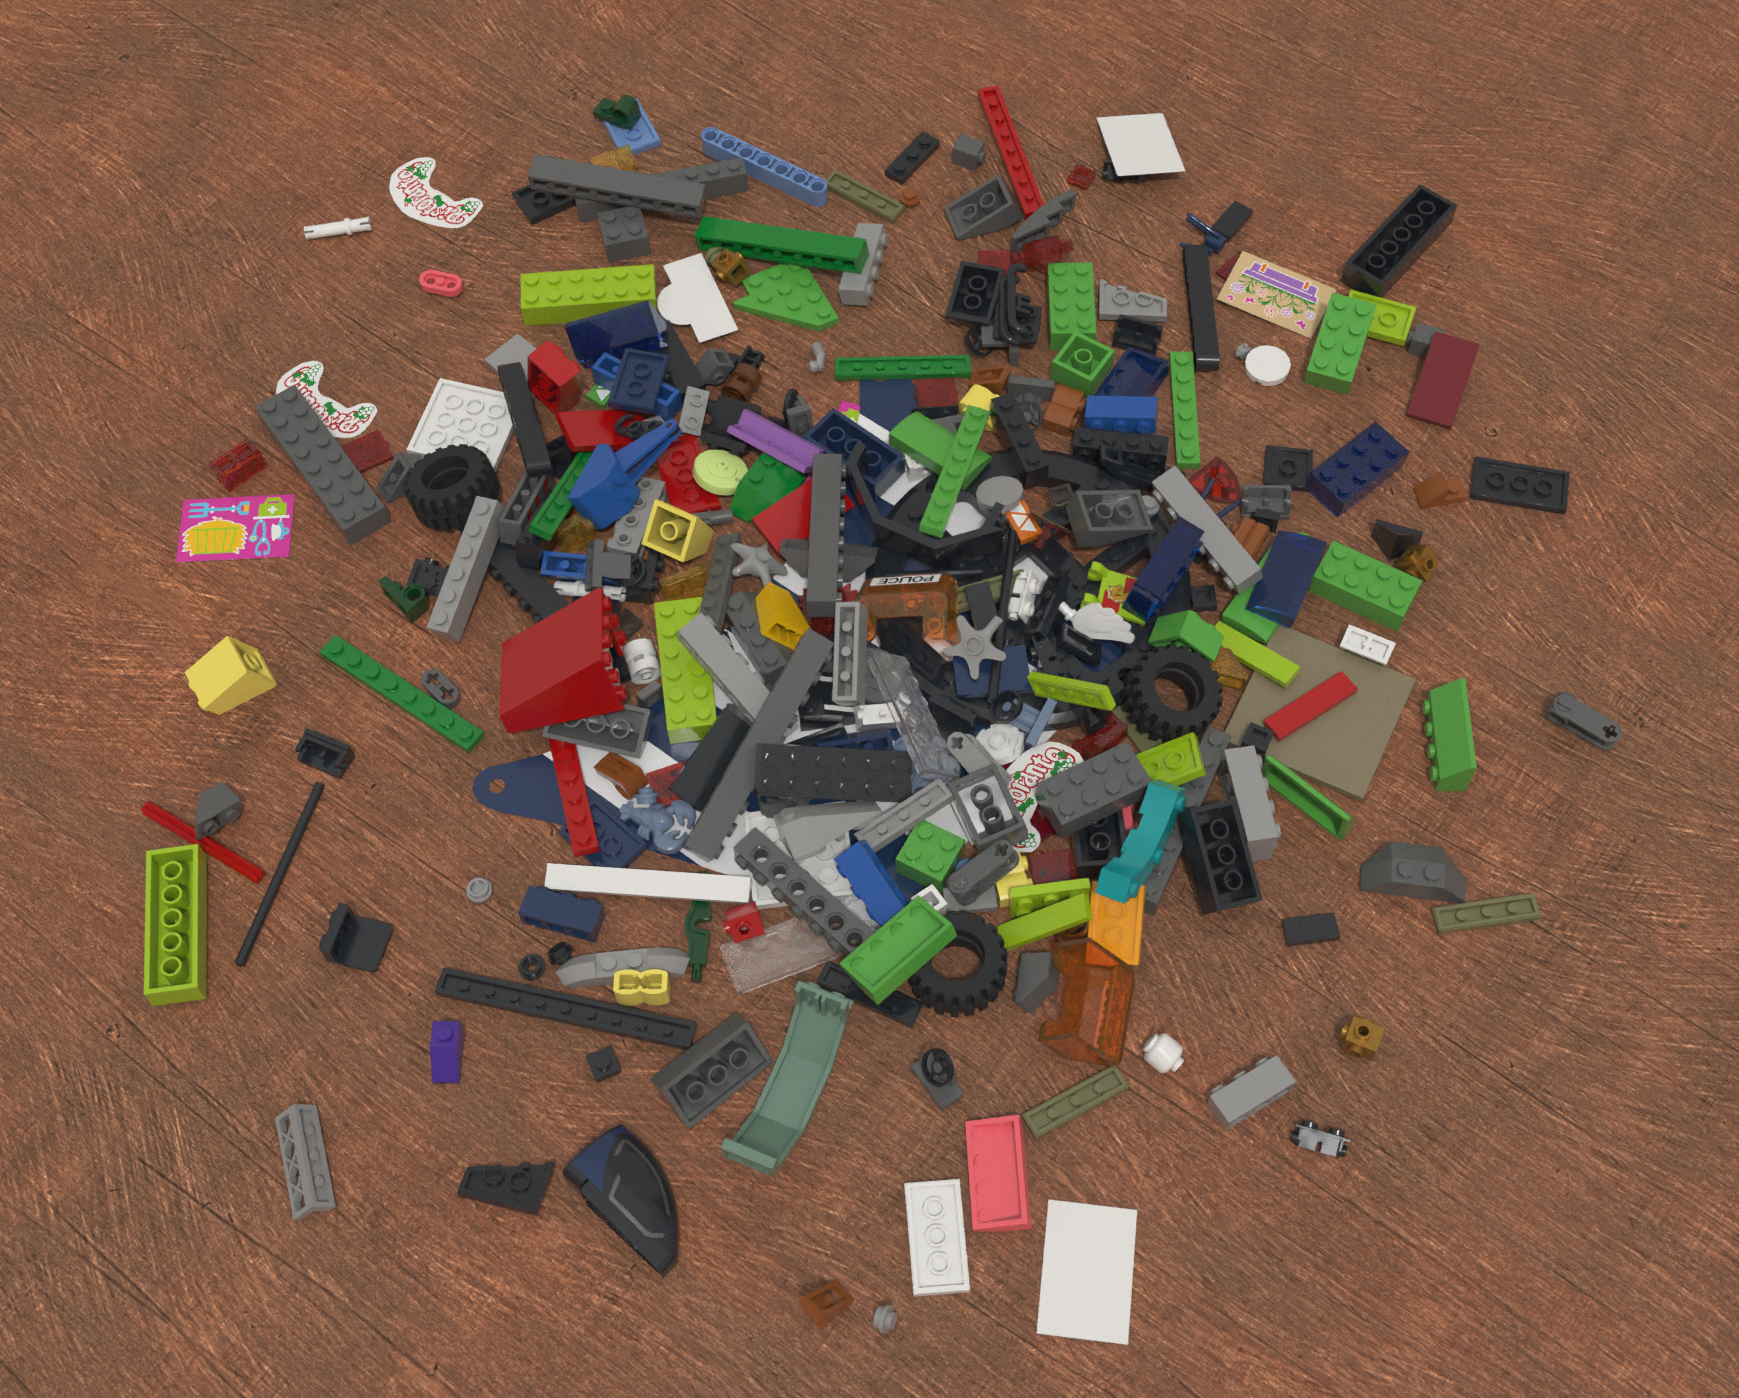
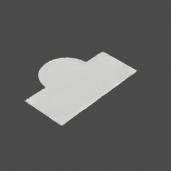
M701 253L663 265L672 284L660 292L657 305L659 312L666 320H670L671 323L678 325L691 324L699 343L738 330Z

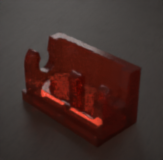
M247 438L208 464L219 483L222 482L229 493L267 467L259 450Z
M1110 712L1107 715L1108 724L1088 737L1086 735L1081 740L1077 739L1072 745V749L1079 752L1082 759L1086 761L1114 748L1127 737L1128 725L1121 721L1114 713Z

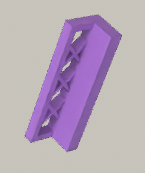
M743 409L738 424L729 425L727 429L728 433L802 473L813 472V454H823L824 449L749 409Z

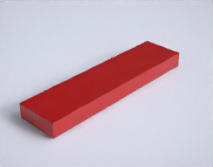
M1341 671L1266 718L1263 725L1273 730V736L1280 742L1357 693L1358 688Z

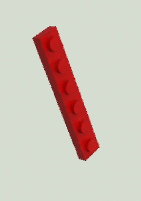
M548 738L574 857L600 852L576 744Z

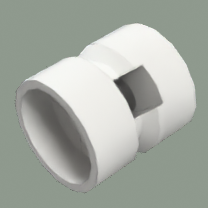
M636 639L624 646L625 661L628 665L631 681L635 684L651 683L661 676V667L658 658H656L654 644L650 639Z

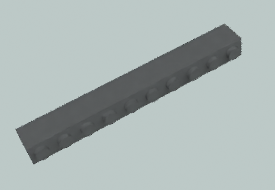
M810 628L803 633L684 842L683 849L708 863L713 858L717 860L725 847L721 845L726 836L730 838L737 826L734 823L737 815L740 814L742 816L749 805L746 799L750 792L754 793L757 743H784L786 737L783 734L786 728L791 729L798 718L795 712L799 706L804 707L810 697V694L807 693L811 684L815 686L822 675L819 672L822 664L827 665L834 654L831 651L834 645L832 641Z

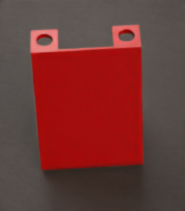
M602 587L593 590L502 643L499 717L508 734L624 710V699H627V690L624 684H620L618 669L612 666L613 662L609 648L614 644L618 655H624V645L627 644L625 631L620 630L617 613L613 614L611 599L609 596H605Z

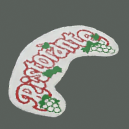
M416 158L402 165L392 174L389 188L394 202L403 213L416 220L439 227L460 228L471 222L483 207L482 201L477 198L453 201L445 194L430 187L429 179L436 165L435 160L432 158Z
M319 361L301 363L284 374L278 381L276 394L295 384L333 437L352 438L361 434L377 413L376 406L371 403H361L351 408H346L335 400L320 394L318 384L324 368L323 364Z
M1059 742L1039 744L1025 751L1006 770L1012 777L1007 788L1026 824L1029 839L1012 846L1016 852H1033L1041 841L1039 832L1030 823V819L1038 804L1035 798L1036 784L1084 762L1080 753L1071 747Z

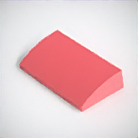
M1019 1115L965 1121L973 1231L997 1232L1032 1229L1023 1120Z

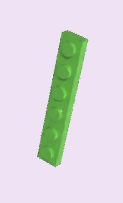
M1170 352L1169 364L1176 467L1178 469H1199L1200 450L1193 352Z

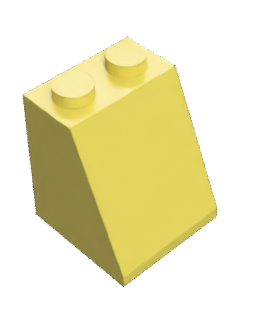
M655 499L642 544L681 562H685L708 552L714 531L699 517Z
M226 636L185 672L189 680V687L196 693L199 699V706L204 711H210L218 715L277 685L259 650L229 636Z

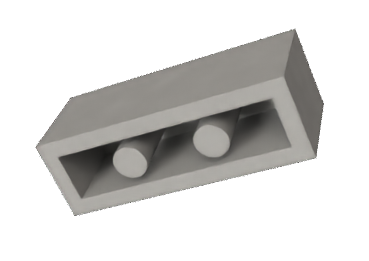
M1277 1055L1271 1059H1268V1057L1261 1059L1250 1072L1247 1073L1244 1070L1232 1078V1083L1227 1086L1220 1084L1211 1090L1207 1106L1225 1131L1293 1090L1296 1081Z

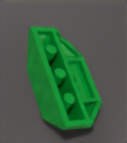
M763 452L739 481L729 509L732 508L734 517L747 524L751 523L753 517L800 487L806 480L805 473Z

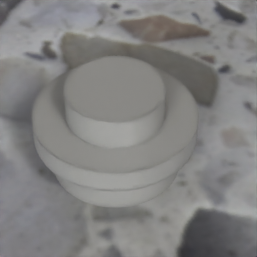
M1144 495L1142 498L1148 516L1151 518L1157 514L1159 503L1155 498Z
M474 878L466 888L468 898L474 903L487 901L493 891L491 883L484 878Z
M888 1304L886 1306L880 1305L877 1308L873 1320L874 1328L879 1329V1332L882 1334H887L889 1330L894 1329L897 1322V1313L894 1312V1307Z

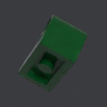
M627 94L622 95L618 102L603 97L593 111L594 118L632 130L641 117L637 100Z
M387 576L379 580L384 595L412 623L428 611L430 605L423 586L410 584L403 589L396 580L392 582Z

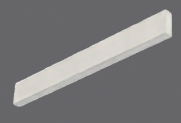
M547 863L545 887L552 891L739 904L750 903L752 878L745 876Z

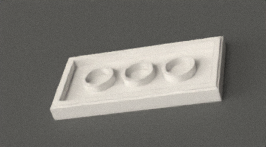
M960 1179L904 1183L914 1297L970 1292Z

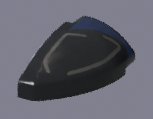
M620 1124L606 1131L582 1149L565 1166L562 1175L566 1183L583 1199H588L585 1202L587 1206L664 1278L676 1266L679 1258L680 1227L676 1202L670 1183L652 1152L629 1129Z

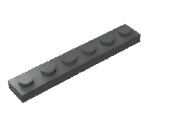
M738 532L724 534L716 539L699 613H702L704 616L708 615L716 624L715 629L720 635L734 578L732 570L736 567L739 555L731 548V545L733 543L741 544L742 542Z

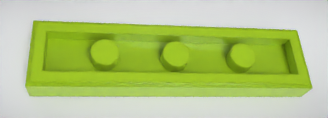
M1221 621L1215 625L1216 630L1224 635L1219 649L1221 652L1284 688H1287L1300 672L1299 665Z
M1033 671L1027 676L1035 696L1049 697L1054 700L1111 711L1116 706L1107 685Z
M1085 893L1076 895L997 926L998 934L1002 935L1007 952L1092 920L1089 895Z

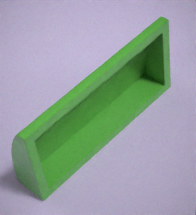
M914 412L892 429L889 433V445L940 476L956 435L921 413ZM977 448L961 488L962 490H965L992 460V456Z
M1270 547L1258 564L1263 578L1240 595L1237 593L1222 614L1224 624L1265 644L1274 634L1314 575V572L1303 563L1273 547Z
M1269 754L1265 758L1262 776L1267 778L1268 786L1339 841H1342L1354 827V817L1273 755Z
M918 895L839 964L848 976L879 1005L957 937L953 924Z

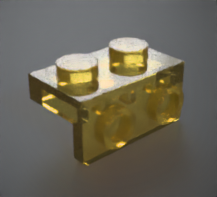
M578 512L569 519L564 520L556 532L561 552L577 554L587 547V543L597 539L593 532L595 530L593 523L588 518L584 519Z

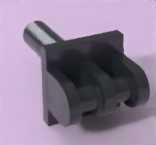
M749 345L742 355L727 352L734 365L729 375L732 374L739 363H746L754 368H759L761 365L760 361H764L765 355L760 351L752 350Z

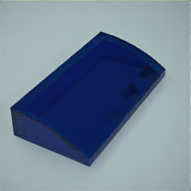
M1128 346L1093 396L1153 397L1169 374V361Z
M1278 531L1261 570L1263 578L1256 583L1245 609L1291 628L1327 542L1299 533Z

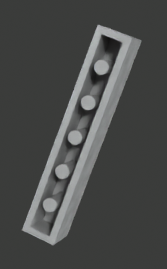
M1173 466L1152 481L1154 489L1152 494L1159 504L1163 502L1166 505V512L1173 521L1176 519L1179 521L1183 534L1187 538L1190 536L1193 538L1197 551L1201 555H1207L1210 559L1208 561L1209 565L1216 573L1220 571L1224 576L1222 578L1223 582L1230 590L1234 588L1240 595L1263 578L1261 568L1176 466Z
M476 496L426 627L439 638L460 642L500 536L498 519L505 507L498 500Z
M699 613L681 628L675 636L752 724L770 691L764 686L765 681L762 676L757 672L753 673L747 666L749 664L747 659L741 653L737 654L732 649V642L724 634H719L715 629L716 624L708 615L704 616L702 613ZM795 722L791 729L787 727L783 736L787 738L799 725Z

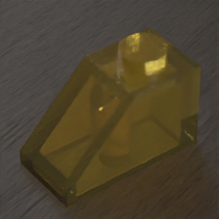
M1221 645L1215 661L1210 662L1212 664L1210 667L1213 671H1217L1220 677L1217 681L1223 687L1244 692L1249 676L1231 649L1224 648Z

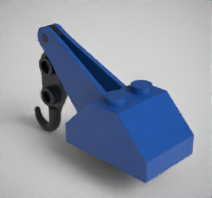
M626 414L616 421L614 431L617 435L626 436L635 441L617 452H614L609 444H597L567 497L592 529H604L632 510L641 493L636 481L682 432L676 420L670 419L665 423L657 420L634 421L628 427H622L626 420L633 418V414Z

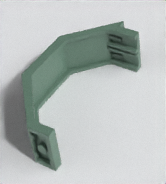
M798 981L794 989L796 1003L782 1050L753 1112L732 1140L725 1138L721 1146L723 1157L771 1177H775L806 1131L834 1068L854 1002L838 992L827 991L812 982L804 981L803 983Z

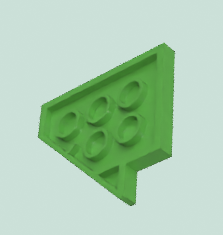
M781 263L748 276L741 282L748 296L733 301L735 310L815 331H821L839 324V317L807 266Z

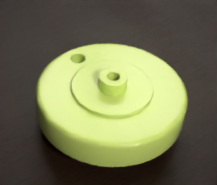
M714 449L704 451L696 457L692 468V475L697 484L708 492L717 495H733L739 481L747 473L748 468L738 456L728 451Z

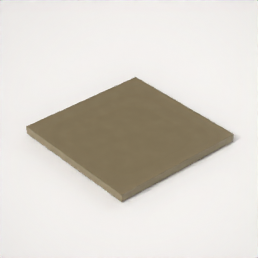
M1280 624L1269 639L1266 647L1299 665L1300 672L1287 688H1284L1254 670L1225 730V733L1232 735L1229 747H1241L1251 722L1265 727L1263 722L1266 718L1343 671L1358 688L1357 693L1282 741L1278 742L1273 736L1265 756L1261 755V758L1265 761V758L1271 754L1300 777L1362 802L1416 679Z

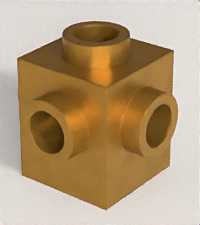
M727 248L711 263L716 270L715 276L721 282L727 281L735 287L751 273L744 262V257L737 251L733 253Z
M1428 544L1411 545L1402 554L1396 567L1398 570L1422 580V582H1427L1440 561Z
M1353 1016L1350 1025L1344 1023L1339 1038L1344 1040L1341 1049L1345 1050L1352 1057L1365 1058L1372 1061L1378 1050L1385 1028L1374 1024L1368 1018Z

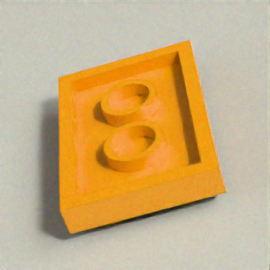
M1092 881L1090 901L1092 920L1089 921L1086 960L1140 965L1146 886L1140 888L1136 898H1131L1123 904L1095 893L1098 882Z

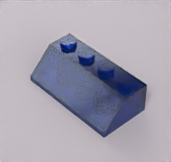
M649 300L565 323V330L575 357L585 369L592 368L604 352L617 359H622L625 348L656 351L668 346L666 322Z

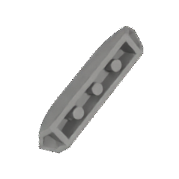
M644 948L594 953L569 959L558 968L556 974L563 985L569 988L614 984V973L626 969L636 970L640 973L650 969H659L668 972L669 979L684 975L690 958L683 950L674 948Z

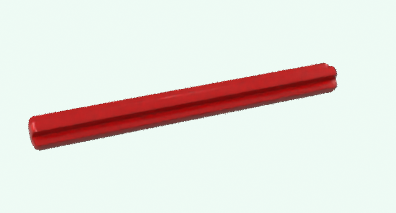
M147 801L142 806L141 811L145 816L189 843L199 844L204 852L251 881L260 883L265 877L263 869L212 838L205 836L198 840L195 837L194 827L153 802Z

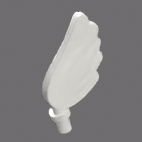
M1064 601L1059 606V611L1065 616L1064 619L1066 621L1070 620L1074 629L1092 639L1115 640L1129 644L1135 640L1134 634L1130 632L1131 625L1124 621L1120 615L1115 614L1112 608H1103L1098 602L1087 604L1078 611L1072 610Z

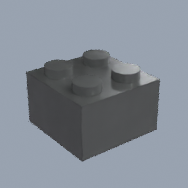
M628 206L597 213L608 263L651 254L641 208Z

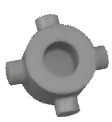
M1247 343L1241 344L1236 349L1235 356L1241 360L1246 359L1247 354L1251 351V347H1248Z

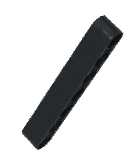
M1184 245L1183 267L1195 371L1219 370L1220 357L1207 245Z
M521 362L498 365L500 383L527 476L531 478L552 474L549 454Z

